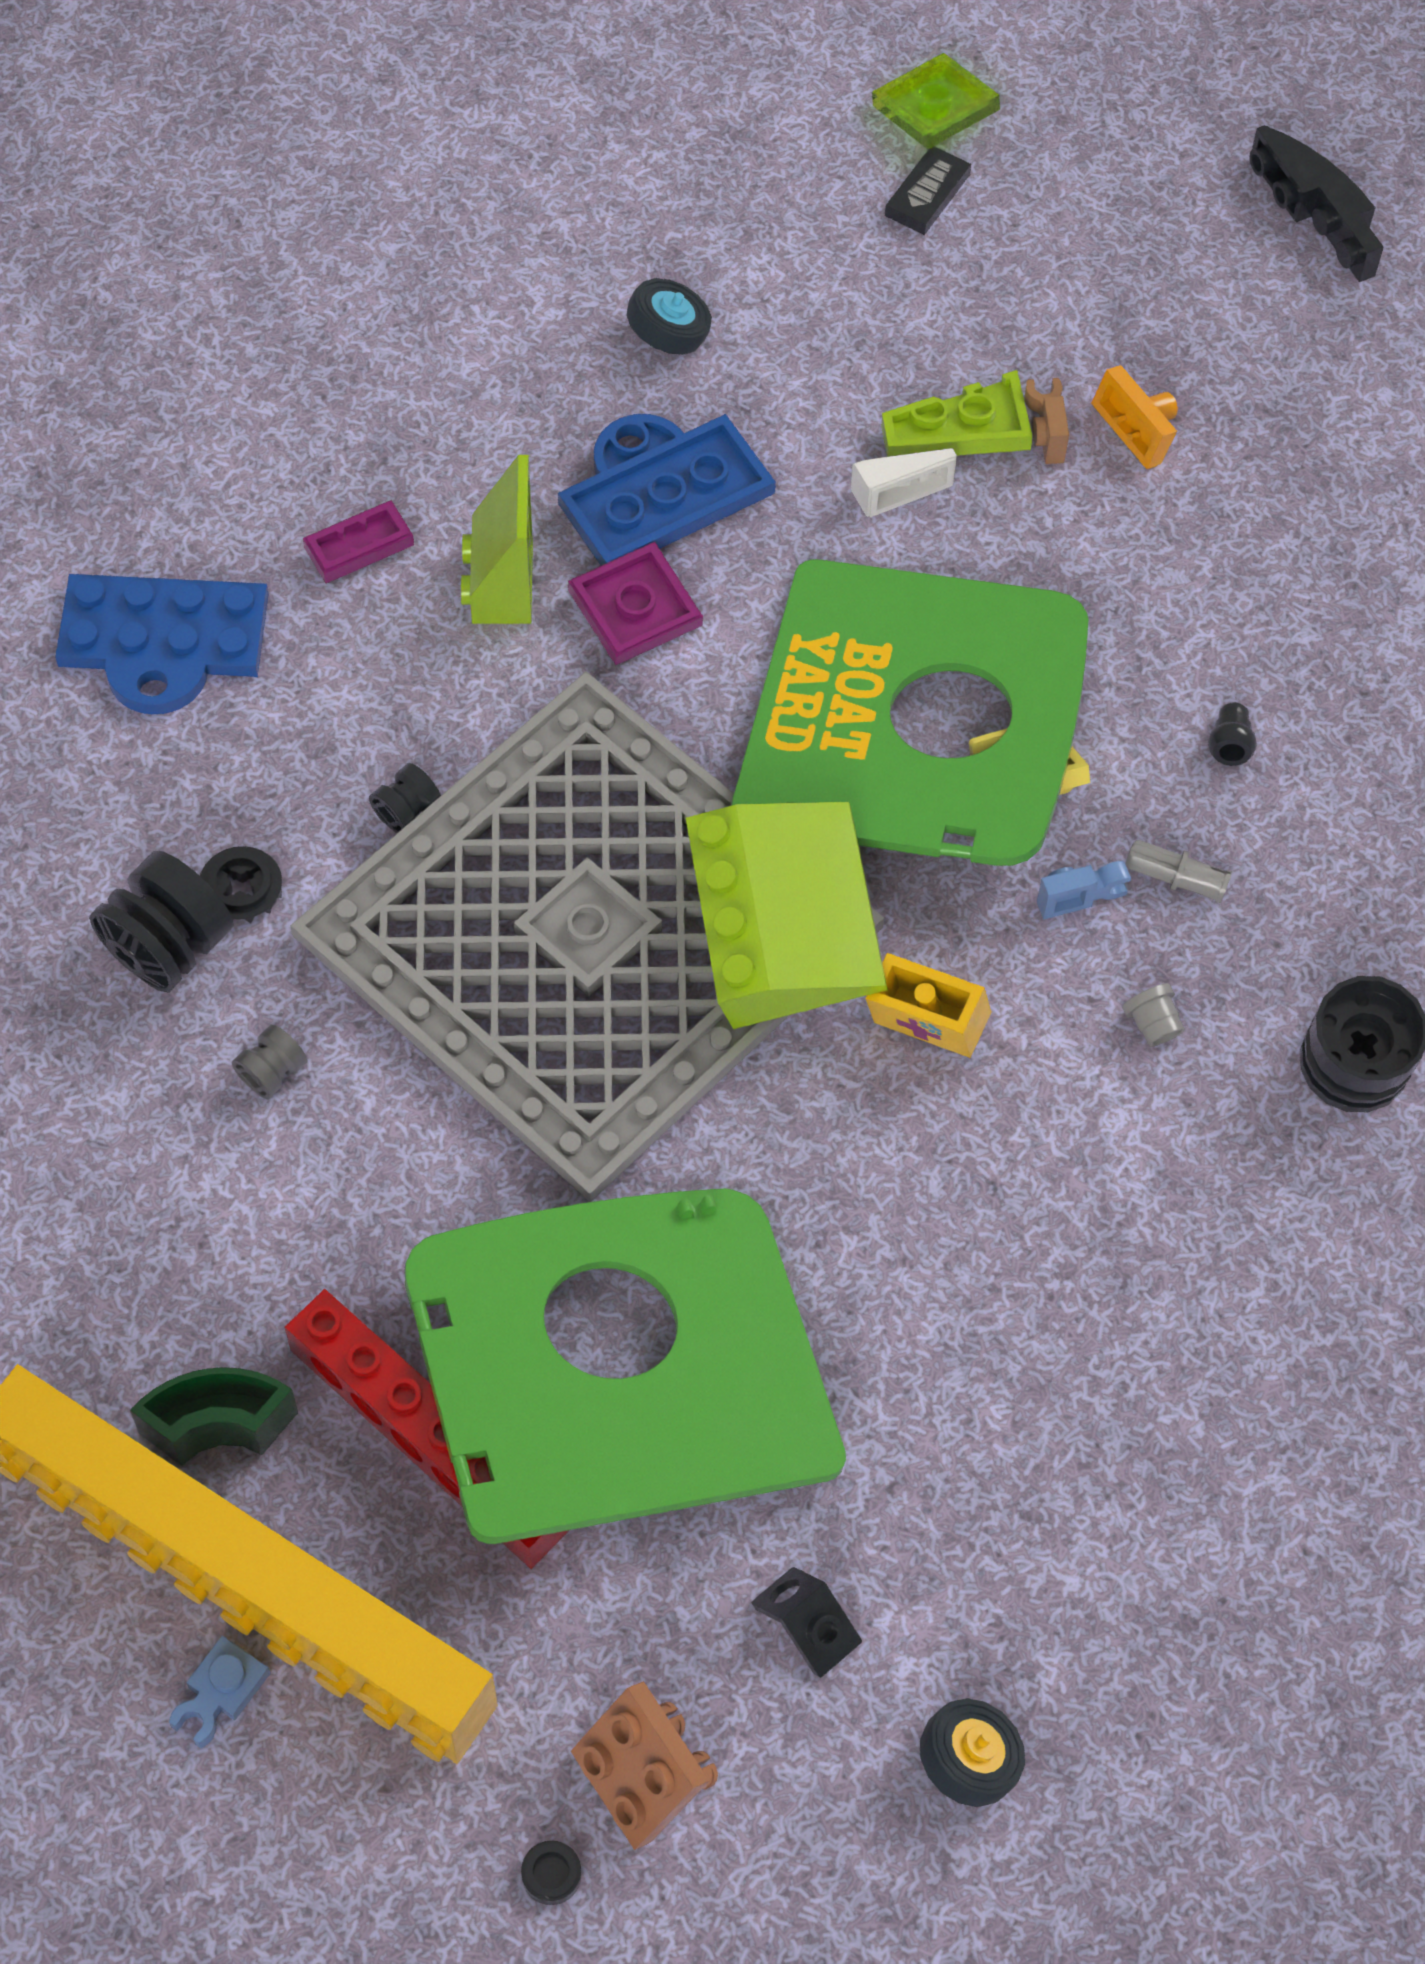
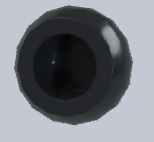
M1230 702L1220 708L1215 729L1211 732L1208 740L1211 755L1224 765L1236 766L1246 763L1254 755L1257 747L1255 733L1252 731L1251 722L1249 721V711L1243 704L1238 702Z

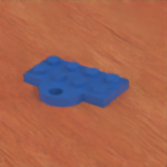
M633 414L619 418L603 429L594 446V470L596 475L559 492L558 505L602 566L653 542L661 549L775 494L776 482L726 414L686 433L676 424L663 417L651 414ZM626 436H635L643 441L639 446L627 448L618 443L621 438Z
M69 574L55 655L58 667L105 669L113 695L124 706L136 712L165 714L179 710L199 695L208 675L258 677L269 596L268 586L264 583ZM149 681H162L167 685L166 689L156 696H147L140 692L142 686Z

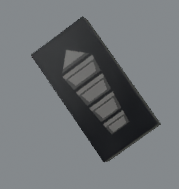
M931 145L886 204L885 216L925 235L970 176L972 164Z

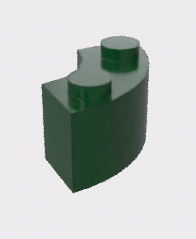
M219 1367L192 1371L164 1382L141 1398L130 1409V1413L138 1433L183 1466L199 1452L220 1445L243 1446L263 1455L298 1414V1409L292 1389L284 1383L252 1370Z

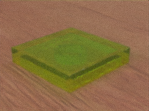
M945 53L934 57L872 91L873 106L926 149L934 147L1000 110V95Z

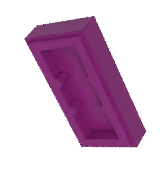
M389 500L303 538L306 552L327 584L414 546V538L392 500Z

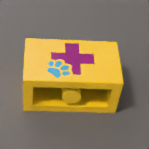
M886 953L882 963L888 990L867 995L865 998L874 1023L971 1058L992 1013L985 987Z

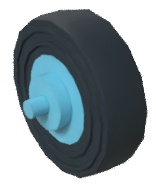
M660 278L643 281L635 289L629 299L626 314L630 327L640 339L655 349L679 355L697 350L708 336L712 320L708 306L698 294L683 284L670 279Z

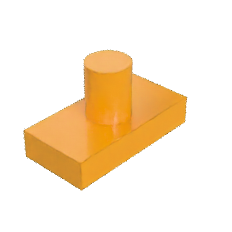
M1122 365L1106 369L1091 404L1146 469L1156 467L1163 462L1177 433V430L1169 422V420L1176 417L1178 411L1174 396L1169 392H1162L1148 397Z

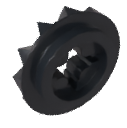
M238 846L225 849L214 855L205 864L200 873V877L211 886L224 902L232 916V920L245 919L251 924L255 916L263 912L270 914L272 905L277 898H282V875L280 868L270 855L257 848ZM229 877L233 880L237 879L241 883L250 879L253 895L251 896L249 893L246 895L242 891L232 894L233 889Z

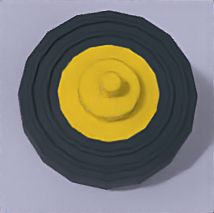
M966 1698L947 1703L928 1720L920 1738V1759L928 1778L942 1794L959 1804L981 1807L998 1802L1018 1784L1025 1767L1024 1744L1017 1728L1002 1711L984 1701Z

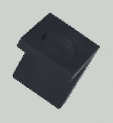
M795 1567L789 1569L751 1602L755 1610L782 1624L813 1674L820 1678L862 1643V1639L827 1584ZM800 1586L797 1592L789 1599L774 1603L777 1597L787 1589Z

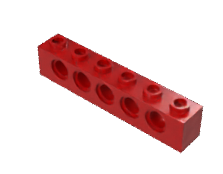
M323 1289L284 1327L290 1351L462 1506L458 1481L453 1463H451L430 1382L332 1294ZM485 1457L467 1460L473 1485L491 1481ZM569 1530L504 1542L502 1544L532 1569Z

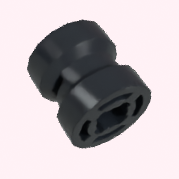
M407 763L395 774V783L389 786L381 785L369 796V802L380 820L395 833H398L416 818L419 811L423 812L441 794L431 778L422 769L413 763Z

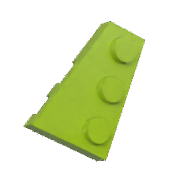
M1017 370L1002 374L1001 382L982 387L979 382L964 386L962 394L942 400L933 396L882 413L881 429L887 457L951 448L957 456L1031 450L1032 432Z

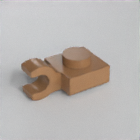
M1052 378L1051 390L1048 394L1039 393L1035 389L1034 379H1028L1024 395V401L1028 408L1040 415V417L1033 418V441L1035 446L1043 447L1045 464L1064 463L1069 440L1064 398L1061 396L1062 383L1059 378Z

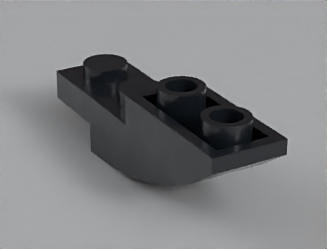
M1266 125L1258 127L1249 155L1250 164L1255 174L1263 176L1273 190V196L1277 205L1282 209L1286 208L1296 223L1312 217L1316 231L1320 235L1327 237L1336 250L1340 264L1346 269L1349 268L1358 282L1375 277L1384 248L1370 229L1376 207L1363 191L1327 158L1285 133Z

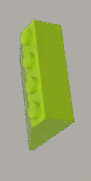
M849 802L735 804L686 817L717 1001L733 1029L888 990L852 809Z

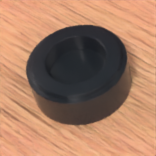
M544 1841L535 1845L528 1851L522 1862L521 1876L523 1886L528 1895L541 1904L557 1905L569 1900L576 1893L581 1882V1864L577 1854L571 1847L559 1841Z

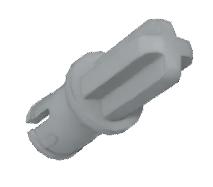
M1135 840L1126 860V866L1129 869L1170 883L1171 890L1175 891L1176 887H1180L1211 898L1218 903H1221L1232 871H1225L1189 858L1188 851L1184 850L1182 855L1141 840Z

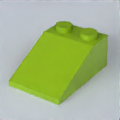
M518 455L473 512L472 534L462 535L463 564H471L470 575H461V604L471 605L472 624H532L533 530L529 455Z

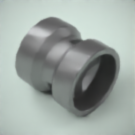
M270 1024L258 1036V1047L255 1046L252 1050L244 1049L231 1063L236 1074L248 1087L260 1097L269 1100L282 1087L281 1080L285 1077V1074L297 1073L308 1061L302 1048L288 1033L280 1027Z

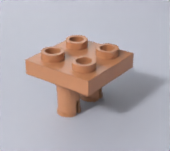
M644 1681L628 1687L571 1750L583 1773L595 1788L634 1850L652 1842L702 1789L706 1790L714 1786L718 1778L717 1768L714 1763L703 1768L700 1767L701 1764L706 1763L710 1759V1756L704 1751L691 1753L682 1740L681 1736L685 1731V1721L682 1714L668 1719L667 1716L674 1714L678 1708L671 1702H664L659 1705Z

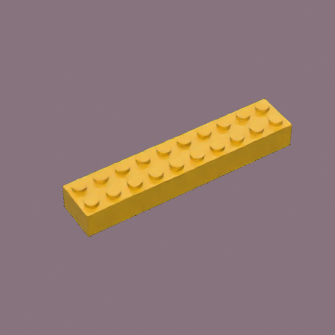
M19 1364L14 1367L0 1385V1473L16 1483L22 1477L26 1478L39 1487L36 1494L53 1509L63 1513L67 1507H70L85 1517L81 1524L100 1540L109 1543L115 1537L129 1546L130 1549L127 1554L134 1562L151 1573H156L160 1567L177 1578L173 1583L174 1586L192 1601L202 1604L205 1598L209 1599L224 1609L220 1616L234 1629L245 1635H249L252 1629L269 1639L268 1649L282 1661L295 1667L301 1660L318 1672L314 1678L326 1690L340 1698H343L349 1692L364 1702L366 1705L362 1709L363 1712L380 1726L391 1730L396 1723L414 1735L411 1740L412 1745L430 1759L440 1762L442 1757L445 1756L456 1764L460 1762L498 1707L492 1673Z

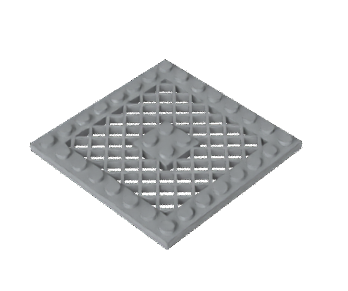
M586 671L290 925L292 936L589 1202L594 1200L788 1017L784 1016L733 1029L718 1004L716 989V999L686 1000V983L714 982L711 966H685V950L709 949L706 933H685L684 917H703L700 901H684V885H697L695 869H683V853L692 852L689 837H682V823L687 826L686 817L732 806L734 793ZM573 761H601V775H573ZM608 761L625 775H609ZM565 762V775L549 776ZM638 791V806H609V792ZM537 792H565V807H537ZM573 792H601L602 806L573 807ZM645 792L660 803L661 806H645ZM529 793V807H513ZM638 822V837L609 838V823ZM646 822H674L675 837H646ZM565 823V838L537 839V824ZM573 823H602V838H573ZM500 824H529V839H500ZM492 825V839H477ZM602 854V869L588 857L573 869V855ZM610 854H639V869L610 870ZM646 854H675V869H646ZM529 855V871H500V856ZM537 855H565V870L537 871ZM463 856H492V871H463ZM455 858V872H439ZM676 885V901H647V886ZM622 886H639V901ZM529 887L528 903H500V888ZM537 887H553L537 901ZM455 888L454 904H426V889ZM463 888H492L491 903L463 904ZM417 891V904L401 905ZM871 907L876 933H878L883 928L884 917ZM660 918H677V934H659L662 931V920ZM454 920V936L425 937L426 921ZM463 920H491V936H463ZM500 920H516L514 922V933L518 936H500ZM389 921H417V937H388ZM380 923L379 937H378V936H377L373 931H371V930H372L374 927H376V926ZM648 950H677L678 966L648 967ZM640 951V967H623ZM491 952V969H462V953ZM499 952H528V968L499 969ZM416 953V970L399 954ZM425 953H454V968L448 970H425ZM537 953L555 968H537ZM641 983V1000L611 1001V984ZM648 983H678V1000H649ZM566 984V1001L537 1002V985ZM491 985V1002L462 1003V986ZM499 985H528V1002H499ZM574 985L588 997L603 985L604 1001H574ZM435 986H453V1002ZM641 1016L642 1034H612L611 1017ZM649 1016H679V1033L649 1034ZM687 1016H705L687 1033ZM574 1017H604V1034L574 1035ZM499 1018H528V1035L499 1036ZM537 1018H566V1035H537ZM472 1019H491L490 1035ZM612 1050H642V1068H612ZM650 1050H668L650 1067ZM537 1051H566V1069H537ZM574 1051H604V1068L574 1069ZM509 1052H528V1069ZM604 1084L605 1102L574 1103V1085ZM612 1084H632L612 1102ZM547 1085H566V1102ZM585 1119H594V1120H593L591 1123H588Z

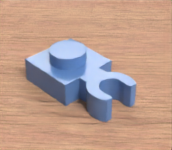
M1124 861L1109 863L1097 871H1093L1091 865L1078 869L1072 867L1057 869L1041 879L1037 905L1043 920L1090 908L1094 900L1101 898L1111 900L1125 896L1128 892L1125 883L1131 881V876Z
M222 1635L186 1682L188 1688L196 1693L197 1696L194 1700L179 1704L173 1710L169 1719L171 1728L178 1731L183 1723L191 1717L202 1719V1728L196 1733L193 1740L199 1748L205 1747L211 1742L216 1733L215 1719L221 1711L235 1721L271 1674L269 1667Z

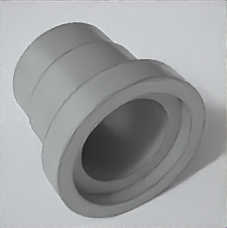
M1169 983L1147 989L1128 1000L1122 1006L1126 1016L1134 1018L1149 1047H1155L1170 1041L1185 1031L1179 1018V1013L1172 1001L1175 993Z

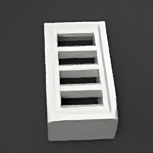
M951 448L875 458L854 463L852 465L851 491L867 517L876 516L951 487L954 483L957 455Z

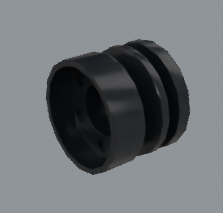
M153 851L129 875L127 881L131 892L125 889H115L107 899L108 904L101 903L91 913L89 919L100 941L126 969L154 989L170 993L181 981V974H188L195 967L196 961L192 951L208 954L233 928L234 924L224 902L193 869L164 851Z
M1356 976L1338 983L1323 997L1300 1048L1301 1072L1309 1088L1326 1104L1345 1112L1369 1113L1388 1106L1404 1090L1411 1074L1422 1059L1425 1051V1013L1418 999L1406 988L1381 976Z

